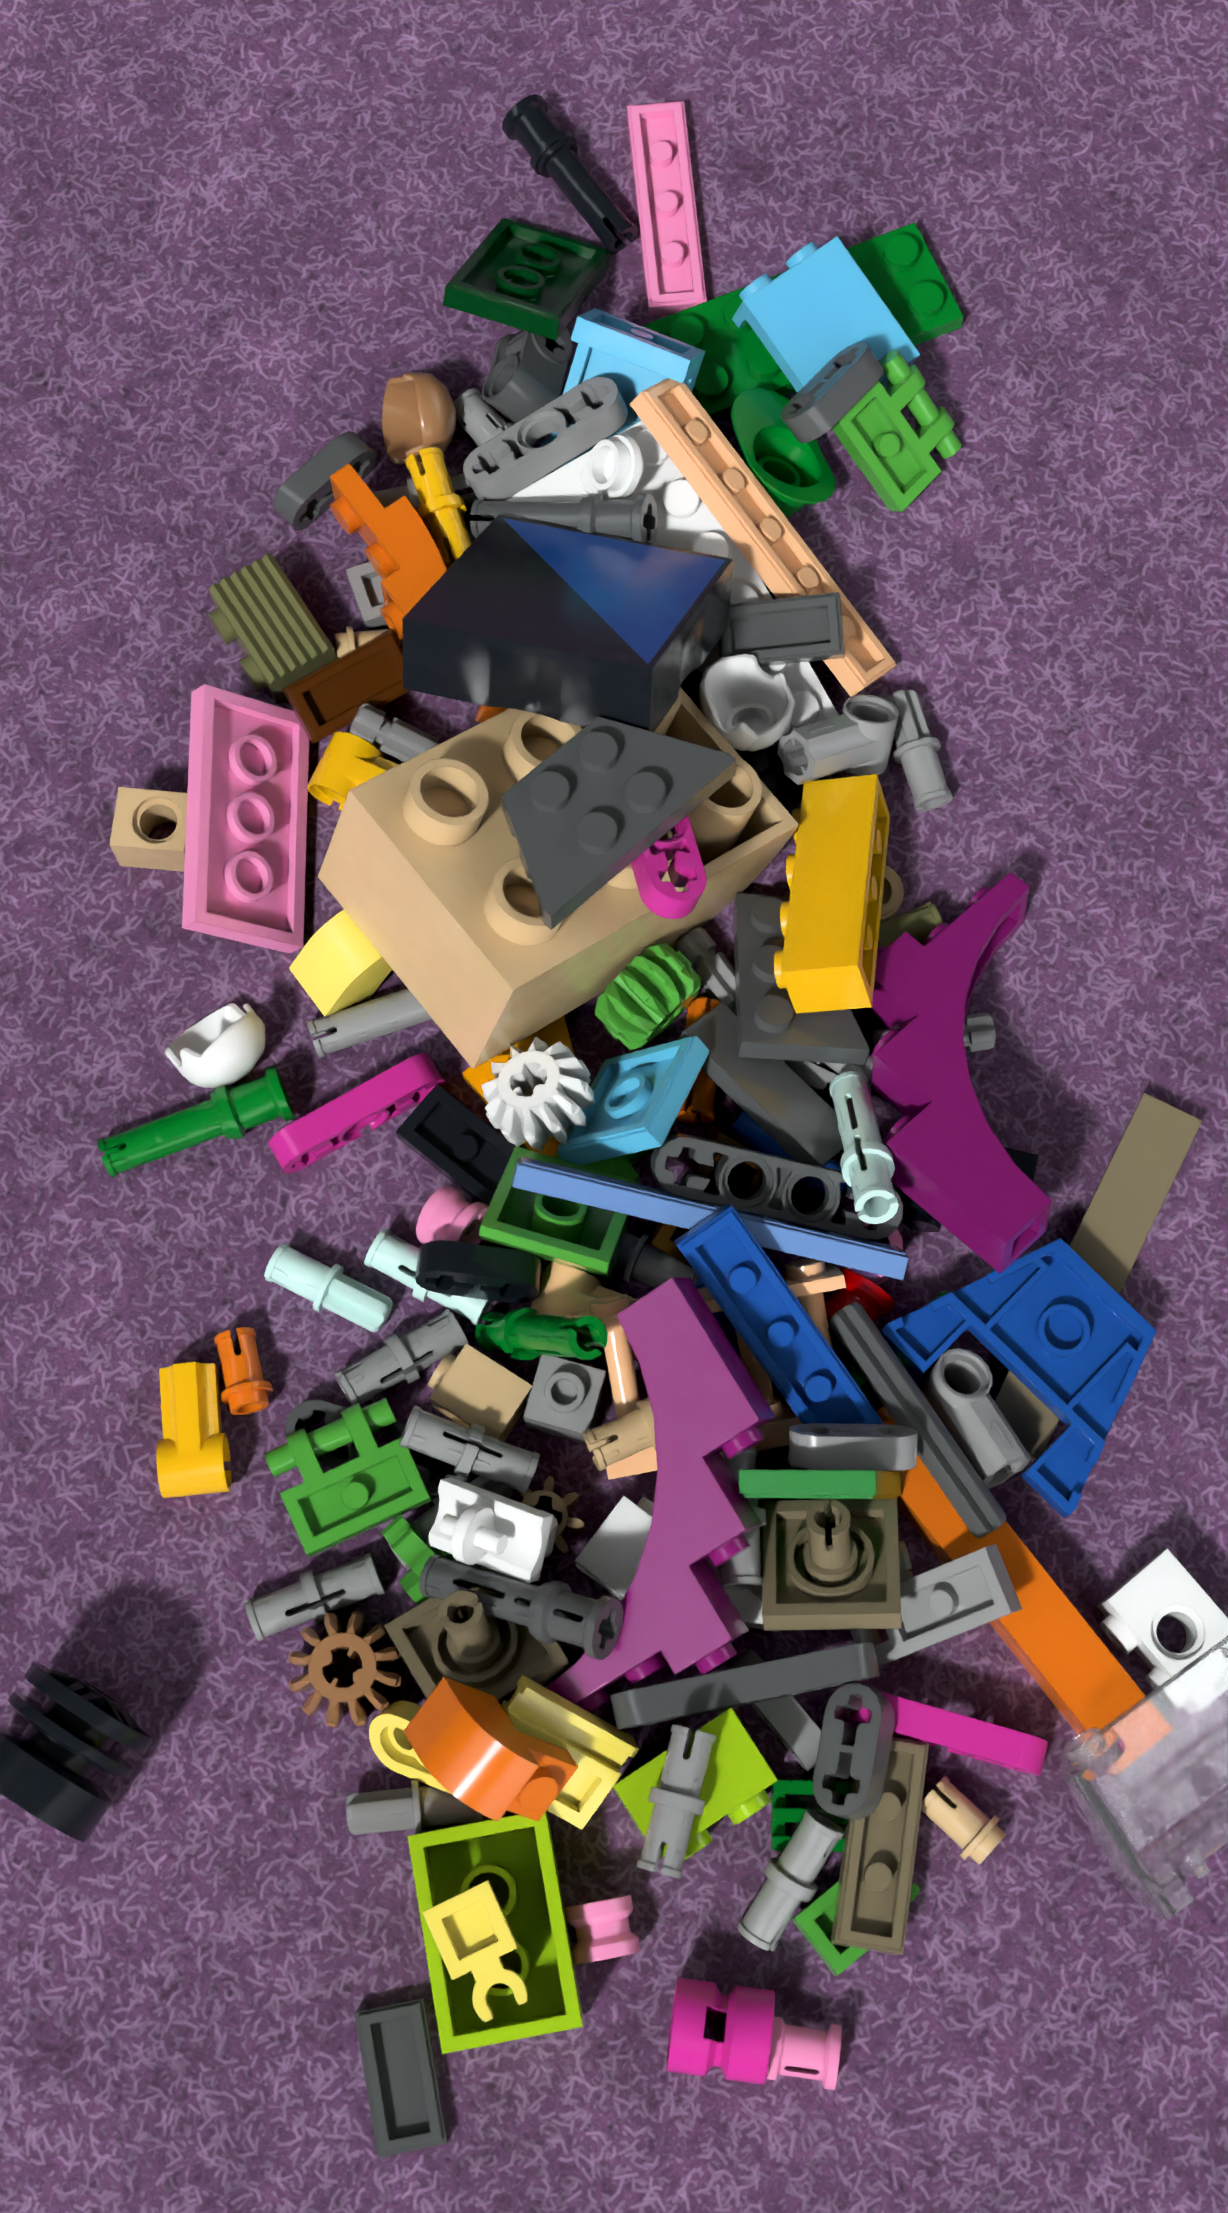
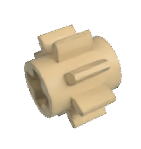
M548 1476L544 1482L543 1490L531 1492L528 1487L525 1494L520 1493L523 1499L521 1503L539 1510L541 1503L552 1505L554 1516L562 1519L561 1524L557 1526L553 1546H556L559 1553L567 1556L569 1550L564 1540L567 1531L580 1532L584 1531L585 1527L583 1521L578 1518L568 1517L567 1510L576 1505L579 1495L576 1492H572L561 1498L554 1493L553 1477Z

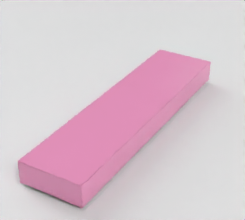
M684 101L627 106L648 316L674 314L707 301Z

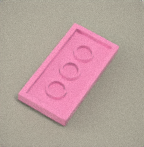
M206 684L191 692L182 928L280 952L292 953L303 948L309 738L294 711Z

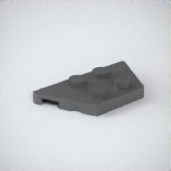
M598 716L502 794V809L510 832L517 840L520 859L527 878L531 879L539 900L540 914L544 924L551 930L729 781L736 772V759L725 752Z

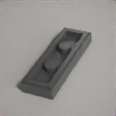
M723 1002L682 1032L678 1040L697 1036L710 1050L701 1069L794 1160L826 1167L844 1152L836 1112L783 1060L738 1057L737 1016Z

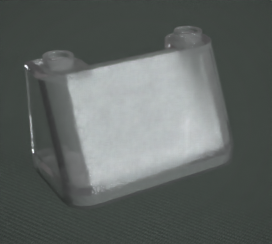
M1228 1636L1101 1730L1097 1727L1087 1729L1072 1738L1063 1748L1066 1758L1061 1762L1059 1771L1118 1878L1134 1900L1166 1921L1195 1900L1185 1885L1187 1875L1191 1874L1200 1880L1208 1874L1210 1869L1204 1860L1228 1843Z

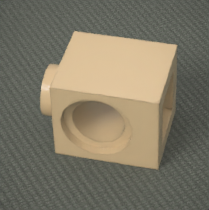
M118 787L109 845L120 866L184 872L187 793ZM172 823L177 825L174 832L167 838L159 840L149 838L152 829L159 824Z
M467 1343L457 1357L448 1353L442 1359L428 1383V1386L435 1390L429 1398L435 1410L455 1423L470 1428L473 1422L484 1426V1434L504 1442L524 1413L532 1389L531 1384Z

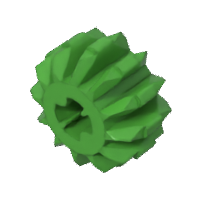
M666 942L649 946L640 956H635L632 962L620 970L618 976L606 986V990L597 999L595 1015L605 1025L603 1028L616 1041L620 1040L629 1050L642 1048L648 1045L655 1037L661 1035L689 1007V1003L698 995L702 978L692 968L693 964L680 951L676 952Z

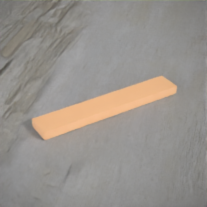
M667 378L641 391L629 405L775 598L782 599L839 592L841 597L845 658L823 661L850 697L859 694L897 666L893 658L686 384Z

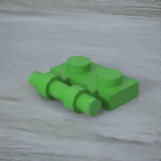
M896 349L888 352L879 360L884 369L883 373L888 378L886 389L878 380L831 429L886 507L891 511L902 512L942 472L929 454L935 447L941 457L945 459L957 453L962 443L952 430L954 421L945 407H937L924 389L926 379L914 364L908 365ZM905 406L908 407L917 421L915 431L900 412Z
M386 1398L364 1408H361L359 1403L341 1411L342 1418L309 1433L306 1432L305 1428H302L286 1436L288 1443L264 1453L274 1477L296 1467L299 1468L303 1477V1483L281 1492L280 1495L308 1557L314 1556L396 1518L400 1514L402 1515L432 1501L409 1448L399 1447L401 1438L381 1447L378 1446L373 1432L396 1422ZM354 1442L360 1457L324 1473L318 1457Z

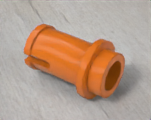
M250 1327L236 1328L241 1349L240 1355L235 1354L230 1330L221 1332L214 1337V1344L217 1347L225 1384V1390L220 1395L221 1402L229 1405L230 1413L233 1415H247L264 1410L269 1406L268 1396L273 1392L272 1384L264 1381L255 1340V1330Z

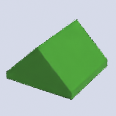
M515 1146L480 1225L479 1236L485 1242L495 1246L527 1252L543 1260L568 1265L584 1272L612 1279L630 1215L512 1187V1178L517 1158L521 1159V1156L636 1184H639V1182Z

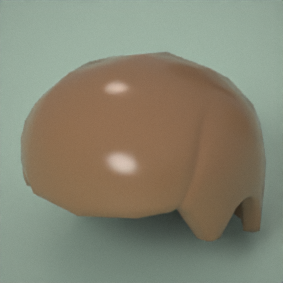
M406 372L402 377L389 379L386 384L382 406V431L384 446L390 461L396 465H406L407 457L413 453L417 456L418 462L423 463L418 450L428 447L441 448L444 453L456 430V408L448 388L430 373Z

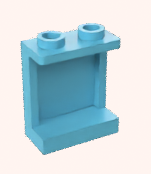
M838 236L821 248L814 241L805 245L785 263L789 270L774 280L766 273L749 284L739 294L743 302L732 318L738 329L749 323L797 393L835 355L858 342L867 343L878 360L888 352L897 349L907 364L912 365L920 355ZM884 373L879 379L883 387L888 382V378Z
M594 308L577 316L571 340L577 342L578 346L563 394L594 377L610 378L616 383L628 408V416L619 430L605 438L608 440L610 437L618 435L642 421L629 405L641 391L669 378L682 384L685 383L692 392L705 351ZM551 433L550 437L540 444V447L552 442L558 436V433ZM592 446V447L589 448L588 450L584 451L583 453L579 454L578 456H576L575 458L571 459L570 461L566 462V463L563 464L562 466L568 464L569 462L575 460L576 458L580 457L581 455H583V454L587 453L588 451L592 450V449L594 448V446Z

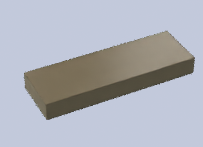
M892 1737L885 1785L879 1806L871 1815L861 1820H847L831 1944L898 1956L904 1953L929 1743ZM852 1778L850 1793L858 1794L860 1781Z

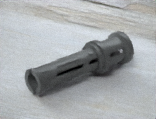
M590 493L588 496L583 497L580 503L509 502L477 499L472 504L470 515H482L484 518L494 519L500 514L582 530V532H595L655 544L658 532L657 504L654 496L651 494H639L635 500H607L602 493ZM470 521L474 538H477L492 521Z
M438 1554L429 1557L421 1571L419 1588L422 1595L443 1600L450 1593L460 1590L470 1591L478 1596V1603H482L485 1614L527 1626L534 1638L545 1644H553L555 1641L560 1640L584 1648L585 1653L590 1658L604 1660L615 1648L621 1634L624 1612L622 1603L614 1597L603 1596L599 1600L572 1593L568 1584L560 1581L545 1582L541 1586L528 1584L493 1571L452 1561ZM475 1586L504 1595L505 1598L500 1599L471 1590L470 1588ZM574 1618H579V1619H582L583 1621H582V1622H576V1621H573V1619H574Z

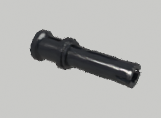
M534 94L521 99L509 110L502 122L504 134L508 139L519 141L530 155V165L537 175L553 179L558 188L605 245V249L611 252L610 254L613 255L626 247L613 231L614 227L632 243L638 234L637 226L627 218L587 166L577 156V141L572 133L567 130H560L548 115V105L542 96Z

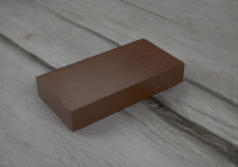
M392 630L383 632L281 688L311 743H316L351 724L362 704H370L379 708L410 691L403 689V650Z

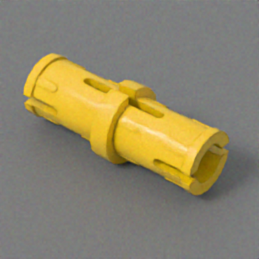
M428 447L418 450L423 463H419L417 456L412 453L407 457L405 464L410 471L421 505L417 513L429 529L430 535L439 549L445 567L448 570L472 544L463 519L467 509L462 496L459 497L454 492L444 462L443 451L441 448Z

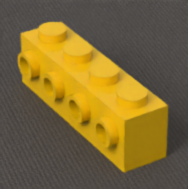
M877 774L810 781L804 783L801 808L793 809L792 817L799 826L793 833L796 843L795 854H789L786 859V876L790 889V900L782 902L780 906V924L785 940L783 950H776L774 954L776 983L780 989L787 988L796 1014L870 1008L873 1001L890 814Z

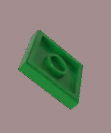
M739 1470V1494H743V1498L898 1499V1496H902L901 1472L879 1470Z

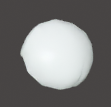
M751 654L721 657L704 670L699 684L700 710L734 749L741 751L765 749L789 731L795 713V701L789 687L786 686V679L783 673L779 672L775 676L767 674L759 666L757 658Z
M248 1003L243 1005L247 1014L236 1004H227L187 1029L166 1047L165 1054L181 1075L190 1083L204 1088L232 1085L248 1075L264 1052L265 1025Z

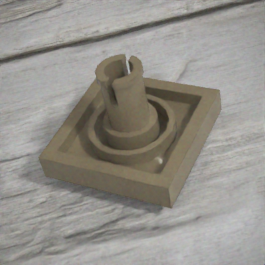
M897 1499L763 1501V1509H765L766 1525L763 1526L762 1617L764 1631L902 1628Z
M484 1566L480 1567V1569H484V1570H487V1571H493V1572L499 1573V1574H501V1575L510 1577V1576H508V1575L502 1574V1573H500V1572H497V1571H495V1570L489 1569V1568H487V1567H484ZM475 1586L470 1588L471 1590L500 1599L505 1598L504 1595ZM467 1590L450 1593L443 1600L429 1598L384 1625L426 1698L430 1696L441 1679L447 1677L495 1696L501 1705L504 1700L509 1701L518 1689L517 1681L522 1675L545 1686L571 1668L566 1655L557 1641L553 1644L539 1642L529 1632L527 1626L485 1614L482 1603H478V1596Z

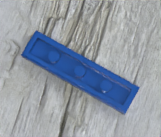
M730 1202L674 1241L802 1424L883 1423Z

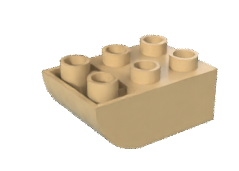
M681 687L678 699L654 732L725 752L736 759L735 775L688 814L706 873L707 883L693 911L683 918H663L645 906L640 897L630 863L552 930L544 924L540 914L539 900L531 879L527 878L520 859L517 840L510 832L502 809V794L580 732L584 726L560 722L541 714L509 708L349 790L318 878L472 1069L510 1048V1044H517L604 992L606 986L618 976L620 970L628 966L635 956H640L649 946L666 942L672 948L678 945L677 942L685 934L704 926L735 899L736 893H742L781 851L799 826L797 821L760 780L755 770L741 758ZM671 830L663 835L660 840L672 838ZM666 871L662 882H671L668 871ZM675 887L678 892H682L684 887Z

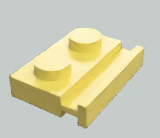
M522 1675L517 1681L518 1689L509 1701H503L501 1707L517 1731L568 1750L578 1769L548 1807L547 1811L583 1829L613 1785L620 1778V1768L629 1756L634 1758L639 1748L633 1736L622 1730H617V1727Z

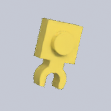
M489 1880L422 1912L451 1979L454 1980L470 1971L472 1972L476 1981L472 1993V2002L477 2015L484 2022L494 2018L492 2008L487 2001L488 1990L494 1984L503 1983L508 1985L512 1989L514 1998L519 2005L528 2001V1991L524 1980L515 1971L505 1968L500 1956L518 1948V1945Z

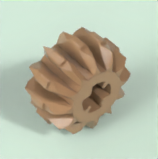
M354 1611L349 1618L347 1631L343 1633L340 1620L335 1613L331 1612L324 1616L328 1637L322 1639L310 1627H305L302 1630L301 1636L315 1648L311 1655L300 1651L290 1652L288 1661L298 1667L308 1668L309 1673L290 1680L289 1687L295 1693L304 1692L312 1688L316 1689L302 1706V1710L307 1715L313 1716L330 1700L326 1713V1724L328 1726L339 1727L343 1719L345 1705L349 1706L351 1719L354 1724L361 1727L367 1724V1714L362 1702L368 1699L375 1708L382 1712L390 1706L387 1698L376 1692L379 1683L392 1688L401 1687L403 1678L394 1672L382 1671V1665L394 1663L401 1659L402 1656L396 1646L375 1651L388 1635L382 1623L374 1626L362 1639L365 1627V1615L363 1613ZM342 1652H348V1657L354 1661L360 1656L363 1668L353 1672L354 1684L343 1688L344 1683L339 1679L334 1678L331 1682L329 1678V1671L338 1666L337 1655Z

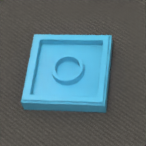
M697 1036L606 1059L591 1085L595 1104L582 1109L586 1116V1127L570 1125L566 1131L567 1145L561 1142L556 1154L562 1160L584 1165L661 1147L710 1050Z

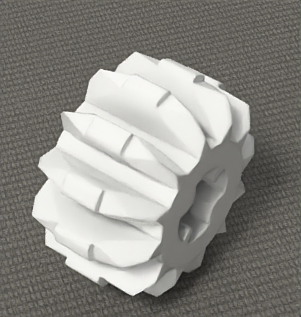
M535 1036L528 1051L525 1052L510 1044L511 1059L507 1063L491 1062V1072L495 1079L481 1085L483 1097L488 1102V1105L485 1107L487 1118L494 1128L501 1130L508 1142L515 1144L517 1147L527 1141L532 1148L542 1152L549 1137L553 1136L558 1142L567 1145V1132L565 1130L570 1125L586 1127V1116L582 1109L595 1104L594 1092L589 1086L591 1082L589 1070L584 1062L578 1060L569 1047L563 1045L560 1041L548 1047L545 1041H541Z

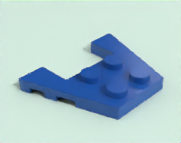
M1059 1238L1015 1260L1001 1274L995 1270L953 1293L950 1292L930 1302L928 1305L886 1324L880 1333L891 1349L920 1377L965 1330H968L1065 1424V1429L1020 1476L1051 1507L1065 1518L1076 1509L1081 1499V1491L1092 1467L1096 1465L1106 1444V1436L1119 1408L1125 1402L1157 1330L1070 1246Z

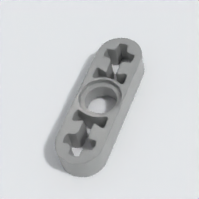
M606 377L588 379L474 449L464 462L463 473L476 497L486 501H504L619 430L627 419L628 408L616 383ZM550 433H558V436L549 444L533 448L534 443L541 437Z

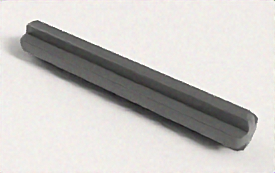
M854 1302L836 1312L829 1321L830 1328L896 1424L914 1428L918 1431L917 1455L972 1535L978 1539L983 1538L1002 1526L1006 1521V1514L862 1305Z

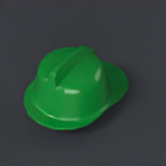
M758 387L747 389L733 401L731 410L734 431L742 448V460L787 519L799 512L806 504H817L827 501L835 491V478L823 457L817 440L815 439L808 443L798 442L782 420L781 413L790 400L773 390Z

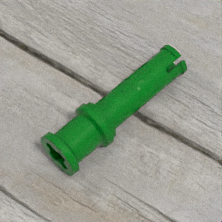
M274 1065L266 1068L265 1076L230 1089L226 1085L215 1087V1091L210 1092V1100L107 1138L97 1139L99 1151L105 1153V1156L101 1158L107 1172L113 1178L118 1176L119 1173L225 1135L227 1140L233 1138L236 1141L245 1137V1130L280 1117L286 1122L295 1119L291 1101L277 1067Z

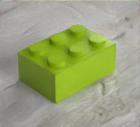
M545 1811L539 1821L521 1815H513L500 1818L499 1821L492 1819L407 1836L442 2054L583 2027L584 2019L548 1811ZM489 1880L518 1945V1948L500 1956L505 1968L515 1971L524 1980L528 1991V2001L519 2005L514 1998L512 1989L508 1985L503 1983L494 1984L487 1993V2001L492 2008L494 2018L484 2022L477 2015L472 2002V1993L476 1984L472 1972L470 1971L454 1980L451 1979L422 1912Z

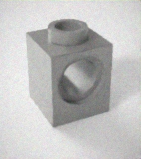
M541 1355L523 1416L525 1427L586 1445L582 1431L594 1429L606 1387V1371L554 1356Z

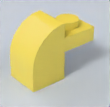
M344 909L326 922L309 939L289 967L324 1017L364 1003L370 999L393 970Z

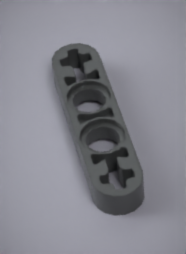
M673 1134L666 1137L663 1145L654 1148L651 1155L650 1168L654 1179L666 1191L680 1197L719 1206H725L730 1202L736 1210L866 1240H880L890 1236L898 1228L902 1220L903 1205L900 1196L894 1189L895 1198H897L899 1205L898 1210L890 1220L884 1223L864 1226L865 1222L858 1218L857 1212L841 1207L838 1210L839 1220H831L840 1204V1183H846L841 1170L688 1134ZM683 1147H690V1158L700 1164L714 1167L713 1154H723L714 1170V1191H706L705 1188L709 1184L710 1179L696 1173H685L681 1182H674L675 1173L665 1167L668 1156L679 1157ZM744 1161L754 1162L760 1167L763 1175L760 1189L754 1195L747 1198L734 1196L728 1187V1175L731 1169L736 1164ZM815 1176L823 1182L825 1198L822 1205L816 1210L800 1212L793 1206L791 1201L793 1186L801 1178ZM847 1185L842 1195L849 1199H854L852 1187Z
M869 1641L612 1694L610 1697L617 1730H625L855 1683L881 1675L874 1643Z

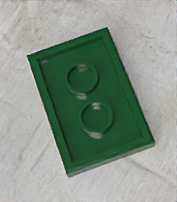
M503 218L447 283L443 305L557 340L606 273L611 252L601 247Z

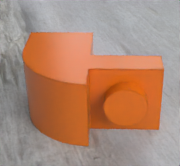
M447 1677L441 1679L403 1731L423 1765L445 1789L470 1808L495 1821H499L506 1810L539 1821L578 1769L568 1750L517 1731L495 1696Z

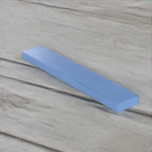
M521 1156V1159L517 1158L512 1178V1187L685 1229H692L723 1207L680 1197L666 1190ZM735 1209L761 1247L899 1280L904 1279L909 1257L898 1246Z

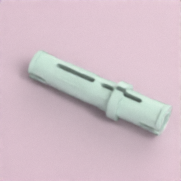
M856 1071L843 1072L832 1080L829 1088L834 1102L838 1129L844 1149L840 1161L843 1179L852 1187L855 1200L854 1208L855 1212H858V1218L868 1224L884 1223L897 1213L899 1206L891 1182L895 1169L892 1153L886 1145L882 1144L878 1119L871 1097L870 1083L867 1084L868 1078Z

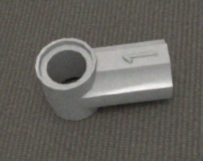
M865 694L855 695L845 701L842 715L802 726L782 735L779 739L777 754L782 760L785 775L797 785L841 771L857 776L882 774L888 767L899 716L898 708L892 702L882 697Z
M960 1348L950 1349L940 1356L919 1389L984 1484L990 1489L1003 1484L1014 1474L1022 1471L1031 1460V1457L989 1394L992 1387V1373L989 1366L980 1356L969 1350Z

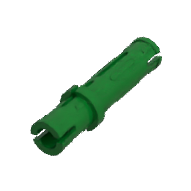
M515 1308L507 1314L491 1311L481 1317L485 1322L491 1324L478 1323L476 1326L475 1336L483 1350L489 1353L512 1354L510 1357L515 1360H533L540 1355L577 1357L581 1360H592L599 1357L602 1352L597 1348L589 1347L591 1345L606 1347L608 1341L605 1325L594 1316L538 1315V1311L533 1308Z

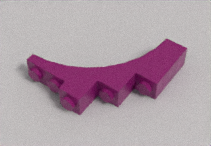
M1011 872L993 888L990 886L981 888L971 898L964 913L950 925L947 923L938 925L929 934L923 945L910 934L904 932L888 947L885 945L879 946L877 950L872 1007L865 1008L890 1029L880 1039L872 1053L871 1089L904 1115L891 1128L884 1141V1145L892 1153L895 1167L891 1182L1000 1274L1045 1233L1052 1202L1013 1162L988 1125L970 1081L963 1040L964 1020L977 983L994 954L1024 923L1030 886Z
M672 1277L616 1314L640 1363L653 1412L657 1478L651 1527L635 1577L621 1601L624 1612L623 1625L615 1648L604 1660L590 1658L584 1653L575 1665L545 1687L590 1713L611 1700L604 1688L625 1676L630 1685L633 1686L665 1667L666 1663L660 1653L664 1655L675 1675L696 1665L701 1675H704L737 1655L731 1642L749 1631L707 1559L710 1558L713 1565L718 1567L742 1553L751 1546L745 1535L762 1524L748 1499L743 1498V1494H739V1484L720 1452L724 1451L730 1460L755 1446L764 1439L758 1428L775 1418V1415L691 1278Z

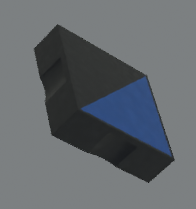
M499 514L403 617V689L488 707L528 711L553 718L560 722L584 727L599 716L654 732L678 699L679 689L684 679L693 670L702 665L727 629L733 559L653 543L633 541L632 539L595 532H582V530Z

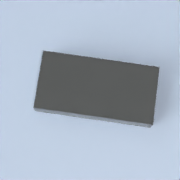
M839 592L730 604L727 629L718 641L720 658L751 654L757 658L760 667L845 658L841 597Z
M419 1998L354 2012L378 2158L447 2144L448 2137L425 1999Z

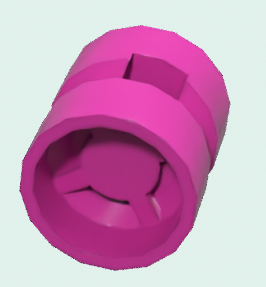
M677 1977L666 2071L705 2077L712 2067H719L726 2080L764 2085L771 2049L775 1991L735 1985L731 1992L725 1995L720 1993L715 1982ZM706 2018L724 2020L721 2042L703 2038Z

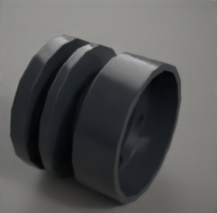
M33 1662L24 1677L46 1694L47 1698L41 1705L35 1700L13 1691L8 1699L13 1708L29 1725L22 1734L0 1725V1794L51 1827L74 1839L86 1842L112 1804L107 1794L91 1778L98 1768L117 1777L129 1778L134 1768L114 1753L111 1748L117 1741L127 1748L144 1755L154 1739L137 1725L128 1713V1709L75 1674L52 1670L38 1662Z

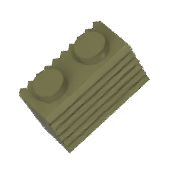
M272 553L265 554L262 559L254 560L251 565L244 566L241 571L233 572L230 577H224L220 583H213L209 588L215 607L213 611L207 613L209 620L225 645L235 641L245 657L238 660L239 666L256 693L266 688L274 702L278 704L287 699L281 688L336 659L334 647Z

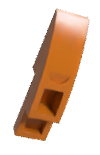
M349 463L329 476L335 501L329 504L330 509L348 535L357 531L369 546L365 549V554L372 567L383 579L380 583L385 606L380 608L381 615L394 635L401 640L403 639V617L447 569L426 525L407 497L404 495L384 508Z

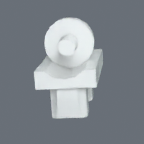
M452 1477L441 1479L438 1488L439 1509L436 1520L429 1532L427 1545L451 1553L455 1560L467 1565H474L476 1563L528 1584L539 1581L544 1558L552 1553L558 1526L557 1519L550 1513Z

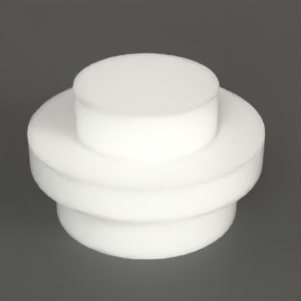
M614 435L608 440L599 441L594 446L588 462L589 478L593 486L602 490L606 496L618 499L626 498L635 490L642 478L644 461L640 448L633 438L624 435Z

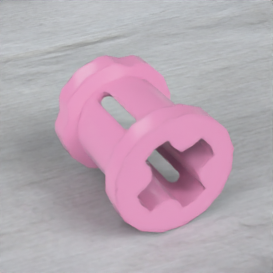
M774 2016L766 2079L776 2080L779 2075L818 2080L822 2082L824 2089L835 2090L840 2059L842 2025L831 2023L827 2030L785 2024L782 2017Z

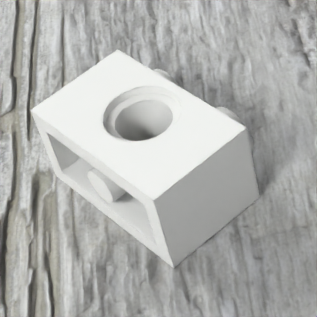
M1168 1548L1155 1555L1097 1605L1106 1617L1100 1623L1105 1634L1123 1653L1129 1654L1134 1649L1152 1670L1145 1676L1148 1684L1168 1706L1173 1708L1180 1703L1186 1711L1200 1708L1228 1683V1618ZM1164 1616L1176 1619L1185 1629L1186 1644L1180 1653L1166 1650L1157 1638V1625Z

